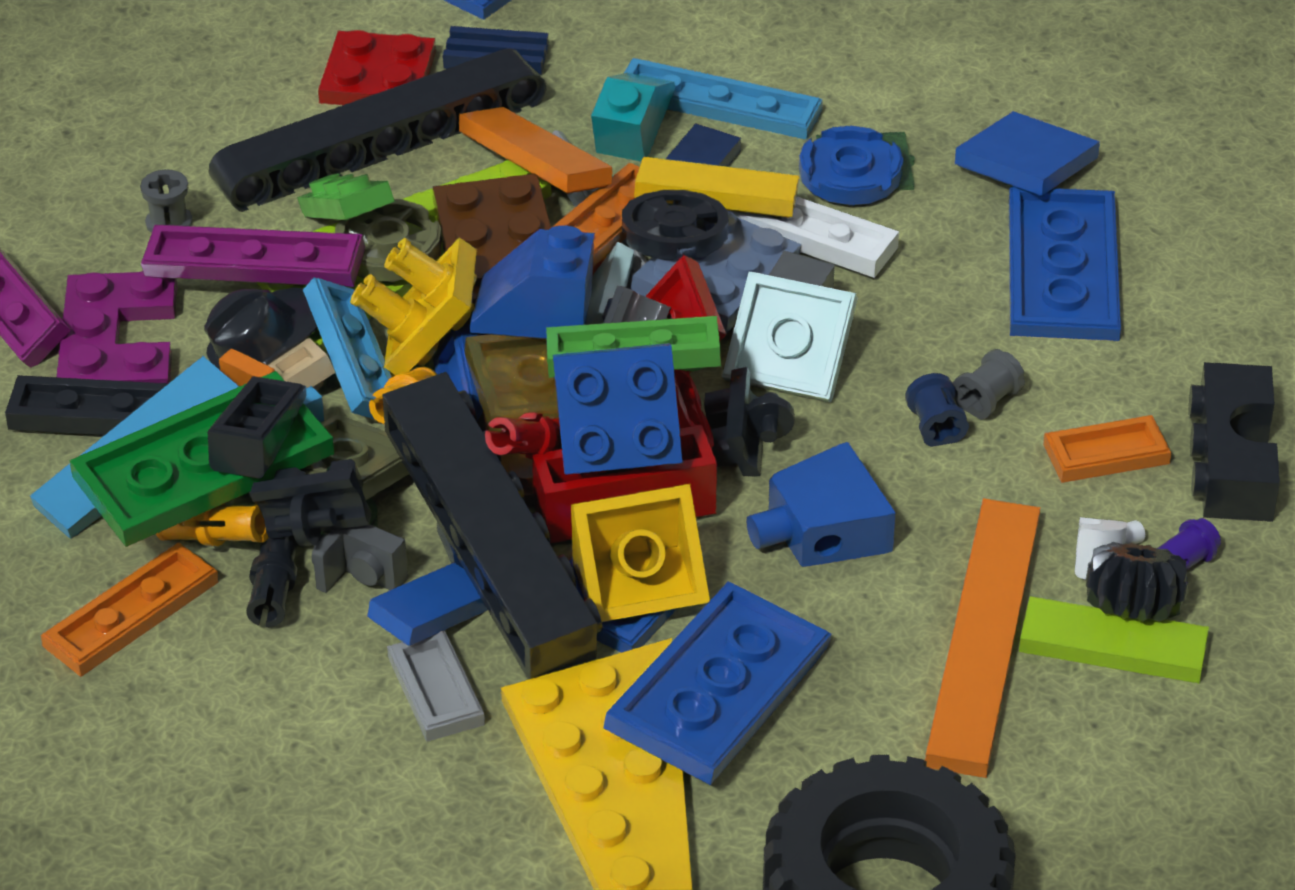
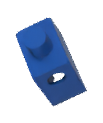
M845 442L774 473L769 480L768 510L749 515L746 524L750 540L756 549L786 542L801 567H808L892 552L896 513L848 442Z

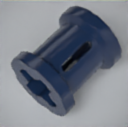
M930 373L915 379L908 386L905 393L907 406L912 413L917 414L919 417V430L922 439L930 447L957 443L967 434L969 429V423L964 410L958 407L954 401L955 387L948 376L941 373Z

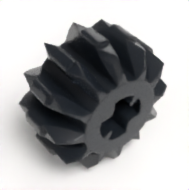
M1111 542L1094 548L1086 574L1087 602L1095 608H1100L1105 614H1116L1121 616L1122 619L1133 618L1142 622L1146 619H1152L1161 622L1180 614L1182 602L1186 600L1188 588L1186 561L1179 555H1173L1168 549H1157L1151 545H1137L1132 542L1128 544Z

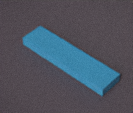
M632 58L624 72L675 82V90L668 105V110L807 140L822 112L823 99L637 58Z
M202 356L81 455L239 386ZM70 464L30 495L33 506L70 539L82 532L101 516L73 479Z

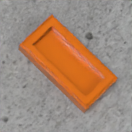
M1152 415L1044 434L1043 445L1061 483L1170 464L1171 451Z

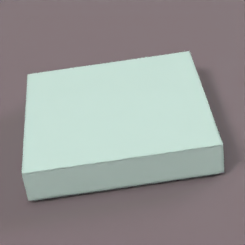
M749 271L722 374L723 379L730 381L731 370L748 367L751 374V386L831 403L858 300L856 293Z

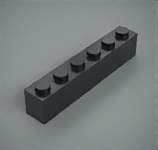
M447 372L382 394L385 432L527 679L529 680L597 659V633L602 631V621L598 609L591 598L582 599L576 589V578L569 560L563 554L559 556L555 554L550 545V534L543 517L539 512L531 514L525 504L524 489L517 474L513 470L506 472L500 462L501 456L494 454L488 448L485 440L486 431L482 432L476 422V411L469 394L465 390L458 392Z

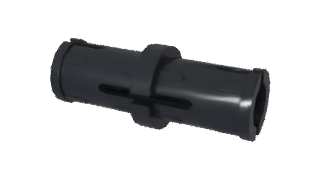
M294 536L284 537V539H269L268 537L265 542L261 543L260 555L254 558L249 579L253 588L250 601L247 604L246 614L255 625L259 626L263 609L268 610L265 627L277 626L285 618L287 592L293 589L297 577V567L294 563L298 543Z

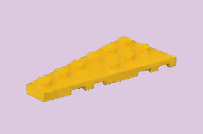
M672 638L501 687L502 703L594 890H692L683 770L603 729L607 711L670 645Z

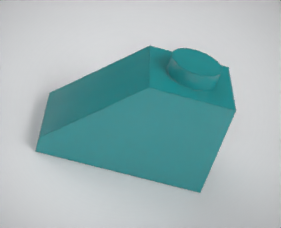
M622 73L607 77L591 114L596 153L640 162L643 157H648L674 93L675 82L632 73Z

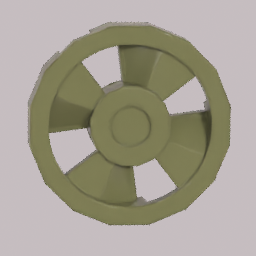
M394 199L395 202L374 209L371 212H366L347 220H340L336 225L335 233L363 235L366 248L358 271V277L365 278L372 274L378 281L395 282L403 280V278L384 267L385 260L394 247L398 248V242L406 238L412 245L436 261L440 256L442 245L439 222L435 221L433 223L430 221L428 210L422 205L402 199ZM405 222L414 224L423 231L409 235V228Z

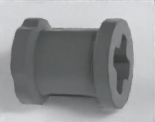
M167 169L148 174L140 185L142 197L148 202L149 213L145 219L147 230L152 232L154 225H167L164 213L168 212L171 222L169 225L191 226L193 222L192 214L186 209L185 196L189 190L186 176L181 172ZM164 185L168 186L169 193L164 194Z
M1000 349L990 350L982 358L981 366L973 373L966 372L955 378L953 381L955 387L954 400L958 407L980 420L986 419L994 412L996 402L1005 395H1015L1022 390L1025 385L1024 370L1012 354L1003 352Z

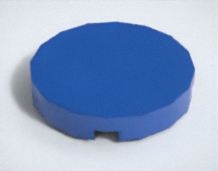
M858 126L833 127L822 131L821 138L816 139L814 142H812L811 137L804 143L799 156V173L802 183L812 194L822 199L845 205L870 204L886 198L899 186L903 173V157L900 148L893 141L891 146L883 141V134L873 129Z

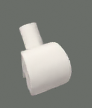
M1080 517L1075 574L1077 577L1086 580L1088 563L1091 562L1094 548L1111 542L1128 544L1129 542L1138 544L1143 542L1145 539L1143 525L1136 520L1126 523L1123 521Z

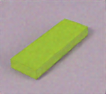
M1030 596L1020 637L1019 652L1200 684L1209 627L1172 620L1160 622L1146 619L1142 622L1133 618L1122 619L1121 616L1116 614H1105L1100 608Z

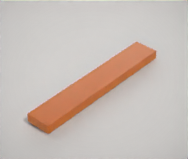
M983 498L926 750L925 761L928 768L939 770L941 766H944L959 774L987 777L1041 507Z

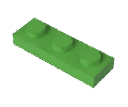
M339 174L326 176L309 183L312 192L297 197L305 217L347 220L395 202L388 181H370L368 174L354 177L353 174L341 177Z
M717 316L546 327L549 378H555L554 354L671 343L674 370L698 371L705 367L721 366Z

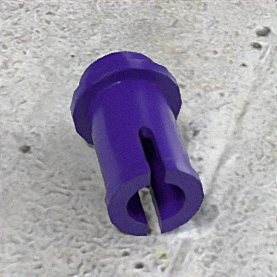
M1204 518L1197 520L1188 519L1180 525L1178 534L1157 549H1168L1173 555H1179L1186 561V568L1188 570L1200 560L1209 562L1215 558L1217 549L1221 545V537L1216 527L1210 521Z

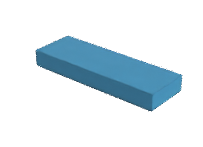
M313 278L303 289V292L350 410L354 414L374 419L370 413L369 401L376 398L372 396L374 392L384 388V385L392 376L390 371L384 368L385 359L366 313L350 303L355 289L323 279Z

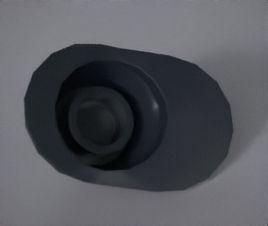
M292 287L274 292L262 289H240L220 299L212 308L204 325V331L210 340L206 352L209 361L220 370L219 358L232 348L269 365L274 359L307 339L318 327L304 295V288Z

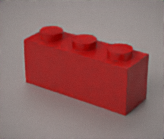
M702 424L679 428L683 463L565 474L562 449L548 451L544 454H532L534 507L536 512L541 514L547 525L551 543L572 540L571 505L690 484L695 517L716 514L717 462Z

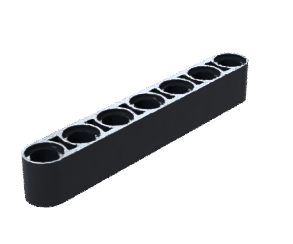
M510 48L502 49L226 146L213 156L209 163L208 172L210 178L232 206L238 211L244 212L249 210L247 206L253 204L260 206L296 193L294 190L300 187L308 189L310 188L309 183L333 174H339L341 177L340 173L350 170L352 173L388 160L387 156L396 154L399 156L433 144L431 140L439 137L444 140L462 133L459 131V114L504 107L516 114L522 111L521 108L528 105L531 108L538 106L545 96L546 83L516 50Z

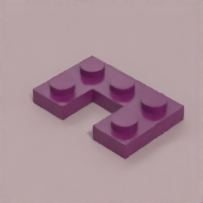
M143 271L101 274L92 272L67 275L63 321L71 331L60 341L56 377L170 383L172 364L170 342H136L118 344L120 321L175 319L177 278L145 277Z

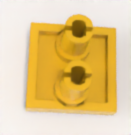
M460 237L437 261L412 245L408 239L403 238L398 242V248L394 247L388 254L384 267L413 285L412 288L401 297L376 280L375 276L369 274L364 278V284L360 283L351 296L350 303L353 306L359 307L388 328L384 368L394 375L409 372L416 364L420 367L424 366L435 354L439 346V340L450 329L454 331L459 330L473 312L472 291L477 279V275L474 273L477 249Z

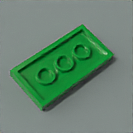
M277 371L261 377L284 381ZM244 384L73 458L69 462L73 479L124 546L128 547L250 492L254 482L273 480L276 471L279 469L296 467L300 470L333 455V437L303 403L274 462L262 478L212 470L209 466L207 431L246 385Z

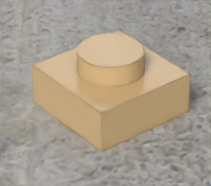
M310 338L276 358L268 365L274 368L284 381L305 385L306 388L312 386L316 391L323 386L325 379L336 373L327 354Z

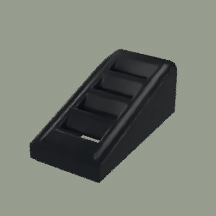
M253 376L207 431L209 466L211 469L217 472L262 478L274 462L307 396L306 386L299 383Z

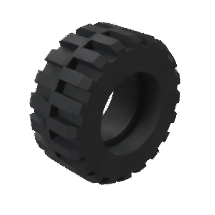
M889 754L871 755L869 762L856 763L854 758L835 763L833 771L828 774L822 769L802 781L801 790L794 788L779 803L778 813L771 817L766 830L763 859V890H856L845 884L835 874L853 863L878 858L905 861L928 871L940 881V884L931 890H1013L1016 859L1014 841L1007 834L1008 824L1001 812L995 806L989 807V798L973 783H970L968 786L961 784V776L958 773L944 766H941L939 771L926 767L927 762L924 759L907 756L906 762L889 761Z

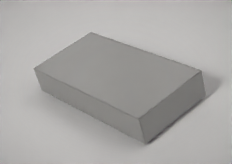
M445 630L411 646L406 645L404 642L387 646L389 661L426 742L485 725L484 712Z

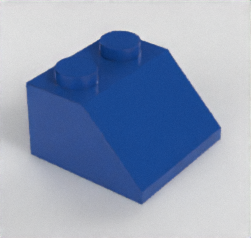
M565 225L555 226L549 230L539 229L482 276L470 322V333L547 338L546 327L586 325L592 294L594 233L581 232L576 227Z

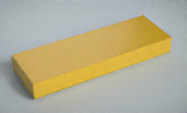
M643 157L635 180L634 198L645 193L660 190H688L702 193L718 200L730 211L790 218L793 215L798 194L799 175ZM673 200L666 201L667 203L673 204Z

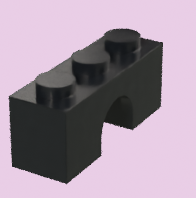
M1204 362L1201 385L1191 384L1188 415L1189 418L1199 419V423H1192L1190 457H1201V462H1194L1191 493L1194 497H1202L1203 518L1273 522L1280 477L1277 443H1268L1275 405L1272 366Z

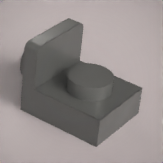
M370 524L331 530L329 533H324L320 536L317 545L314 546L311 560L314 565L316 589L327 593L345 572L351 573L357 581L364 585L372 586L376 584L388 590L401 586L408 579L405 539Z

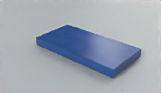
M1010 187V336L1120 340L1121 321L1115 191L1053 188L1044 195L1039 196L1017 187Z
M728 581L607 711L603 729L711 785L828 648L832 633Z

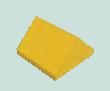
M690 484L571 505L573 566L583 598L592 599L598 609L602 622L699 605L710 601Z

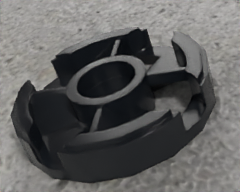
M660 190L645 193L630 200L622 210V232L625 231L627 244L632 249L649 257L674 260L677 259V249L696 247L697 258L705 257L721 248L728 239V210L718 200L702 193L688 190ZM673 200V205L670 206L666 202ZM701 218L709 223H716L707 232L696 227L697 219Z

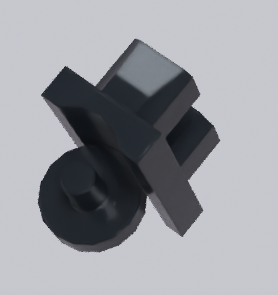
M748 367L731 370L730 388L705 393L704 409L706 418L712 428L714 446L711 449L717 462V467L737 463L742 476L757 477L761 475L763 441L771 443L778 438L786 436L794 426L795 413L792 405L774 392H768L760 397L754 395L750 390V371Z
M352 459L333 461L326 472L307 475L296 467L279 469L276 471L273 480L254 482L250 491L253 502L258 505L262 512L269 539L294 536L296 542L301 547L317 545L320 534L323 531L369 525L372 515L363 493V480L356 463Z

